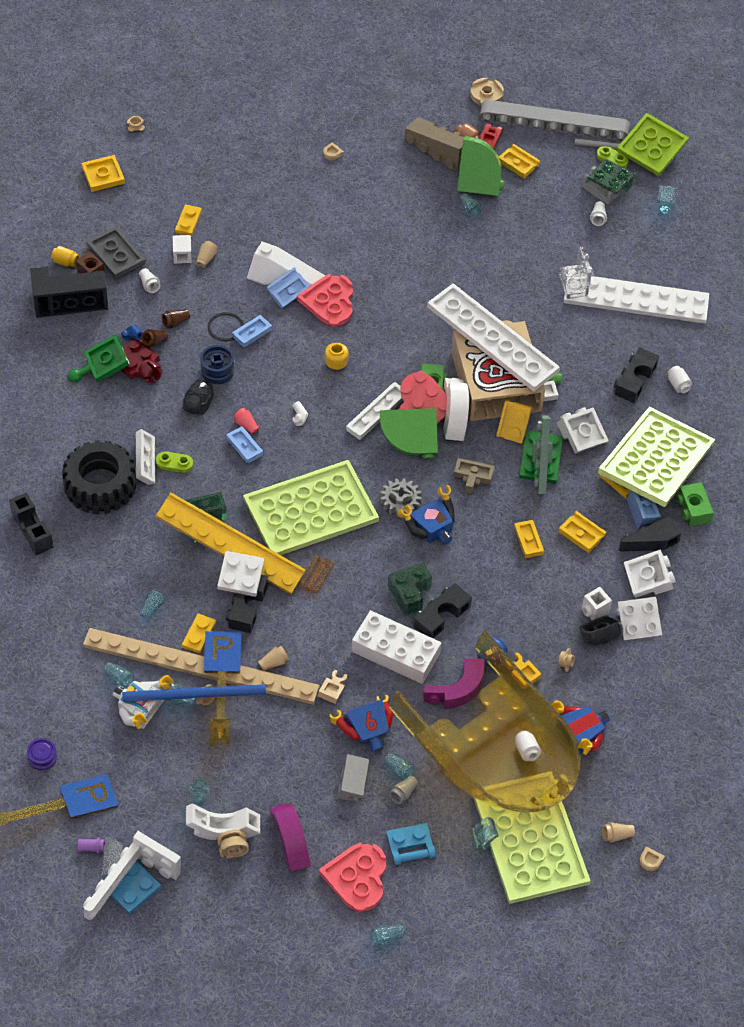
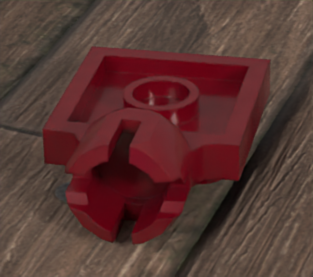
M136 338L123 346L130 365L121 369V372L130 379L141 377L150 384L155 383L150 376H153L157 381L161 378L163 372L161 365L157 363L160 361V357L156 352Z

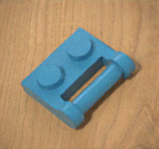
M427 823L386 831L394 866L401 865V862L427 857L429 859L436 858L435 848ZM426 846V849L424 850H418L403 854H399L398 852L400 850Z

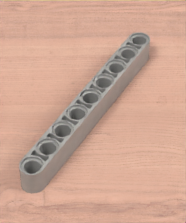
M493 100L482 102L479 115L481 121L487 120L499 124L501 122L513 126L522 125L528 128L536 127L542 130H556V132L563 133L572 132L577 135L586 134L591 137H606V139L624 140L630 130V123L626 119Z

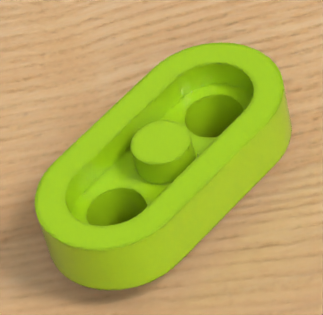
M602 146L597 150L596 156L601 162L618 170H623L628 166V158L607 146Z
M161 452L156 456V465L161 470L188 473L193 469V459L185 454Z

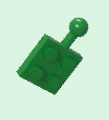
M115 334L85 351L84 354L89 364L79 370H70L68 379L76 383L81 381L82 376L92 371L96 381L100 382L130 365L118 336Z

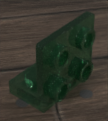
M605 159L588 175V179L617 194L621 189L626 192L631 189L635 174Z

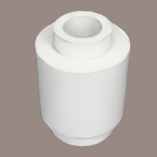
M674 366L667 372L668 380L677 393H686L691 389L692 381L683 368Z
M522 731L516 735L515 745L524 761L536 760L541 754V749L533 734L528 731Z

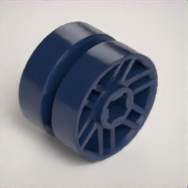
M212 345L203 350L200 356L201 375L204 380L211 384L228 382L234 375V355L232 351L222 345Z

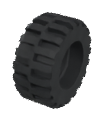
M95 440V443L86 442L84 446L75 448L74 453L70 452L63 464L62 476L65 494H67L68 500L73 502L76 508L82 507L84 512L88 513L89 510H92L93 514H99V511H104L107 514L110 513L111 509L116 511L121 508V504L125 506L129 502V498H132L135 494L134 490L136 489L137 482L134 460L126 449H122L116 443L113 445L110 441L100 442V440ZM98 469L109 470L116 474L111 481L103 484H92L83 479L86 474Z

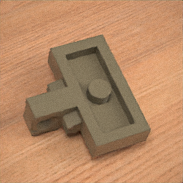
M458 458L453 477L462 478L463 482L466 483L465 493L472 494L475 485L479 486L480 483L491 484L495 466Z

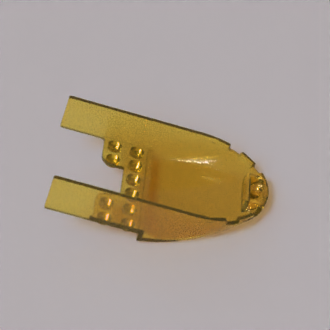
M486 631L481 634L475 648L498 673L499 677L479 692V701L487 710L458 730L450 720L439 719L429 726L400 691L394 694L389 708L441 768L439 772L469 795L499 808L526 813L543 811L557 805L574 788L581 769V755H579L578 741L573 731ZM522 731H528L533 734L541 749V754L534 761H524L515 745V737Z

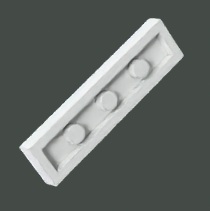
M395 382L391 384L346 426V431L361 440L380 422V410H394L403 401L400 385Z

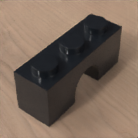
M640 347L636 353H632L629 365L624 366L621 378H617L614 383V388H616L615 395L635 403L642 392L644 380L636 376L643 375L650 378L658 365L659 355Z
M24 493L10 499L11 514L35 555L54 548L52 534L45 522H40L35 505L29 495Z
M261 575L256 597L234 593L232 598L233 607L231 610L228 609L226 615L228 628L252 633L257 619V608L250 607L246 603L251 600L263 602L268 588V576Z
M456 583L451 587H446L438 598H433L426 608L419 610L414 615L413 627L418 632L435 638L444 630L445 620L439 614L449 612L458 618L471 607L472 597Z

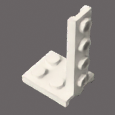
M137 831L133 837V843L129 848H124L120 855L121 859L117 864L114 863L110 867L106 879L98 883L95 894L92 897L89 896L84 902V917L92 920L137 859H140L145 866L149 868L154 867L159 870L163 877L167 879L171 877L176 880L180 875L181 856Z

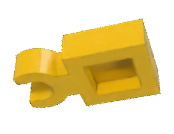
M515 653L517 662H513L510 658L507 659V666L515 669L513 670V675L525 688L541 678L542 674L529 660L524 663L519 653Z

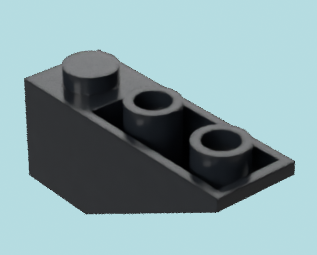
M669 516L664 519H658L652 525L642 527L632 535L624 536L621 539L619 550L620 552L665 550L679 543L681 531Z

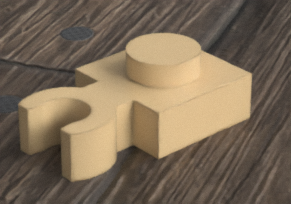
M337 670L332 672L331 679L326 678L318 691V697L334 704L337 703L343 693L344 684L347 679L346 674L342 678H338L336 676Z

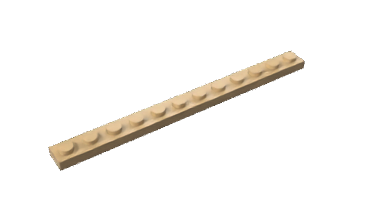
M89 628L83 643L84 648L236 686L266 684V693L312 705H314L319 691V685L241 665L240 671H204V656Z

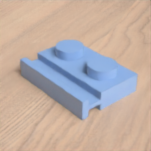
M294 267L267 286L266 290L271 293V296L280 308H284L294 301L297 295L310 286Z

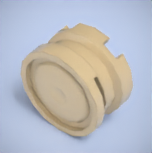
M229 830L217 837L221 857H224V855L227 859L239 857L249 851L248 843L246 842L247 836L242 830Z

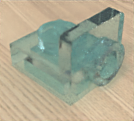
M486 817L471 829L476 848L490 851L489 843L499 836L494 819Z

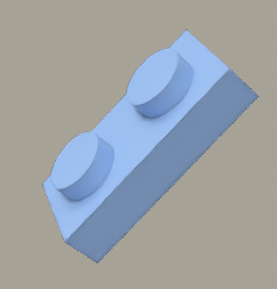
M259 315L232 332V337L245 348L270 332L272 325Z
M242 426L226 434L229 443L247 464L263 456V450Z

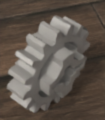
M397 478L395 483L388 481V486L384 485L383 491L380 493V503L384 505L383 509H389L390 515L395 512L396 517H399V509H402L406 514L405 505H409L412 508V512H414V509L418 510L422 499L421 491H418V485L412 486L413 481L406 483L405 478H403L402 482H399Z

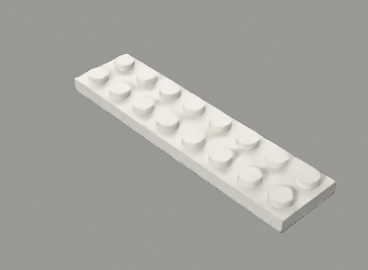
M568 273L564 303L704 324H706L709 293L574 273Z
M451 284L427 303V307L533 392L559 372L560 367L455 284Z

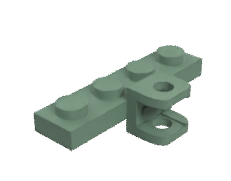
M541 416V421L537 422V432H540V440L533 441L532 461L535 462V470H538V477H534V488H537L538 494H546L548 463H552L553 443L549 442L550 417Z

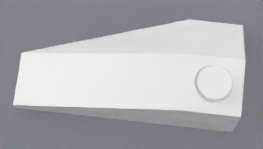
M261 242L254 253L247 279L263 285H269L295 267L296 271L311 286L325 275L279 247Z

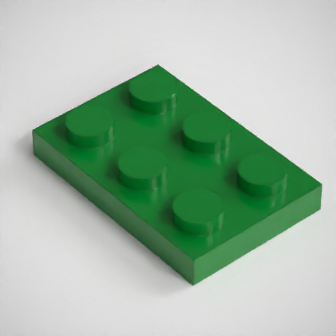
M526 430L520 479L534 480V477H538V470H535V462L532 461L533 441L540 440V432ZM549 434V442L553 443L552 463H548L547 483H557L563 441L562 435Z

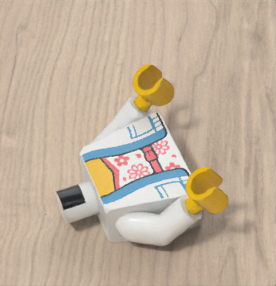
M165 675L159 681L154 682L133 681L128 689L119 685L114 689L113 696L119 699V715L125 725L144 729L164 700L123 702L122 692L171 689L169 684L174 683L169 675Z

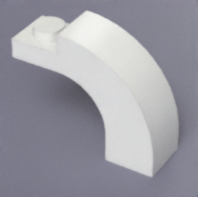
M445 378L444 388L447 396V410L443 426L444 437L448 440L463 441L469 410L468 385L458 378Z
M192 803L186 806V825L194 829V835L209 840H217L220 834L229 830H242L246 833L247 838L260 834V814L248 808L228 814H217Z

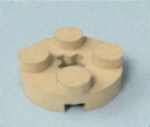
M480 78L473 82L470 97L480 107L485 100L501 102L503 100L504 88L497 80L489 81L488 78Z

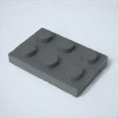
M117 226L87 240L89 249L104 264L105 268L115 279L146 264L145 258Z

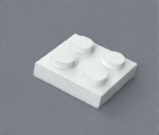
M226 551L217 589L256 597L264 558Z

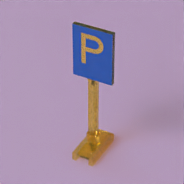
M205 631L204 673H217V687L226 686L227 673L240 674L241 632ZM217 697L216 718H210V747H214V742H226V747H230V718H225V697Z
M105 774L59 786L62 799L7 813L5 811L0 812V826L8 824L10 821L61 808H67L70 819L105 811L117 807L119 804L108 775Z

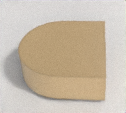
M332 142L324 148L323 155L328 160H336L344 155V151Z
M646 846L640 857V865L647 871H655L660 867L665 856Z

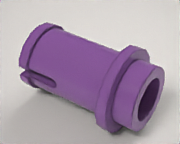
M101 837L97 839L79 838L78 852H97V854H100V852L105 851V839H101Z

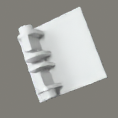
M656 597L618 602L616 612L617 616H620V621L623 625L624 640L662 635Z

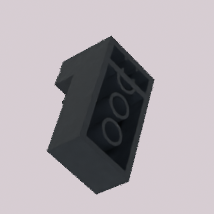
M48 266L30 268L36 318L109 310L104 271L49 277Z

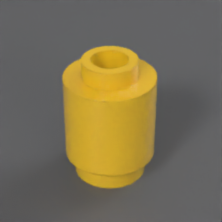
M58 246L57 249L54 248L51 258H53V262L56 264L75 268L79 254H76V251Z

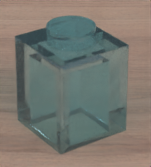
M659 186L656 211L673 213L677 187Z

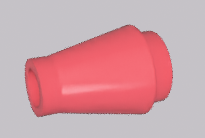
M242 408L233 416L235 423L240 427L242 426L251 436L260 430L249 410Z

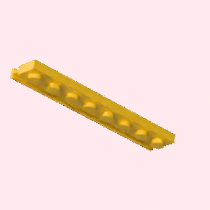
M171 492L156 514V518L222 556H225L226 551L264 558L261 575L268 576L269 583L289 594H292L305 572L304 568Z

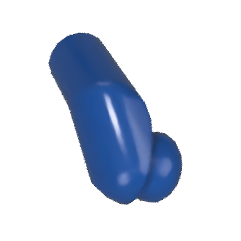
M131 325L122 331L121 335L124 340L133 338L141 340L143 332L137 326Z

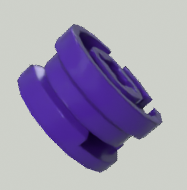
M39 738L32 741L27 748L28 761L34 769L47 770L54 766L57 760L55 745L51 740Z

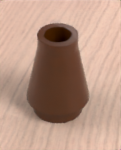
M188 309L168 310L162 314V322L166 328H173L183 321L190 319Z
M147 329L141 335L142 343L148 347H153L168 339V333L165 330Z

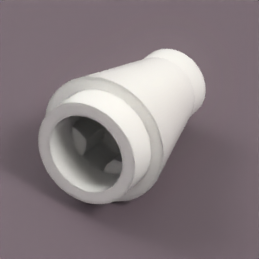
M600 201L595 203L590 215V220L595 226H602L607 221L605 204Z
M145 268L139 272L145 291L155 293L160 289V280L148 269Z

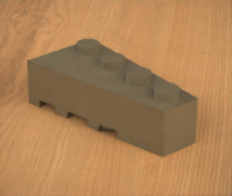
M419 117L405 128L404 139L407 143L417 146L420 151L428 153L436 161H441L447 168L457 172L460 170L464 139L461 133L456 131L451 133L447 128L443 126L438 128L435 123Z

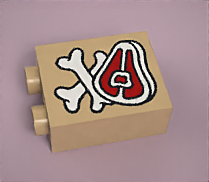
M508 320L502 321L531 344L525 321L515 323ZM457 330L453 331L451 353L458 379L463 380L468 385V416L470 421L501 417L506 400L532 407L531 413L542 411L545 395L544 384L533 392Z

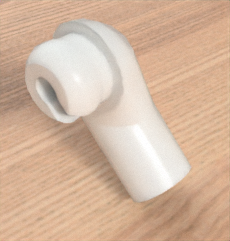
M298 401L292 406L297 413L295 418H292V421L296 426H301L305 423L308 413Z

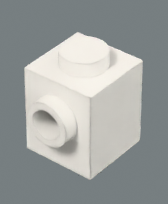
M190 235L173 236L174 264L192 263Z
M598 587L584 596L582 611L591 620L605 616L610 612L612 600L601 587Z

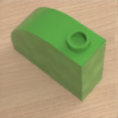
M464 136L457 191L499 196V191H503L504 181L501 180V162L497 153L485 141Z
M436 408L380 410L381 431L391 447L406 455L423 456V459H434V456L438 455Z

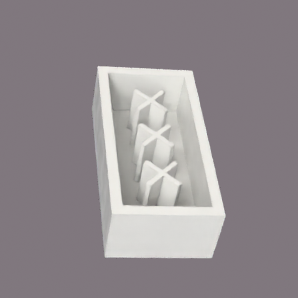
M370 610L352 639L351 652L423 684L440 655L442 642Z

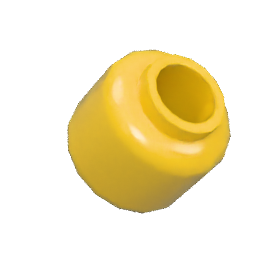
M341 343L328 345L325 349L326 365L333 370H340L346 367L349 357L347 347Z

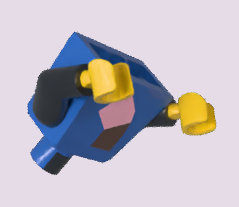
M445 485L446 494L442 492L441 487L438 488V495L443 497V500L439 498L412 512V508L409 505H405L406 514L402 509L398 510V516L405 518L404 522L413 536L426 539L429 543L439 538L443 545H447L452 541L453 538L449 533L452 532L455 514L452 500L448 497L451 493L449 485Z

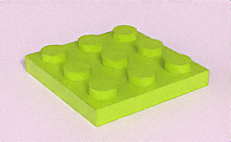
M646 113L617 147V152L660 176L687 144L689 137Z

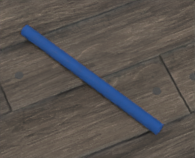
M266 684L122 692L123 702L266 695Z

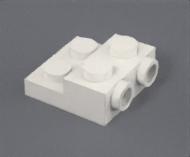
M584 407L572 415L571 413H566L557 422L564 440L569 439L575 454L608 442V438L594 408L586 410Z
M661 550L624 562L635 598L651 592L657 595L674 589L672 583L676 582L673 572H669L667 568L671 564L668 556H663Z

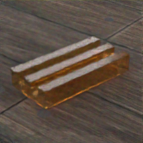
M316 555L300 582V587L318 594L334 566V561L330 560L329 562L327 558L323 557L321 559L319 555ZM319 562L320 564L317 570L315 571L313 577L311 578L309 584L305 585L309 577L311 576L313 570L315 569L317 563ZM324 565H327L316 587L313 588L312 586L314 585Z

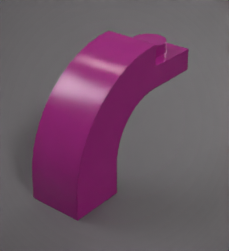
M464 658L463 676L453 685H424L423 702L430 704L444 702V709L456 708L468 703L481 688L484 675V659Z
M279 804L275 808H271L270 814L278 829L285 861L290 871L311 866L306 840L294 805Z

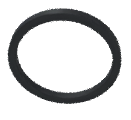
M230 312L214 315L208 322V331L211 336L221 341L234 340L233 337L220 338L214 335L210 329L211 322L220 315H232L241 322L242 327L244 325L243 320L238 315Z

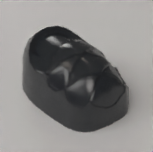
M197 380L185 393L182 408L192 414L204 415L213 400L214 389L212 384L205 380Z
M608 615L591 620L579 627L581 638L589 645L608 643V641L610 642L615 637H621L623 634L622 623Z

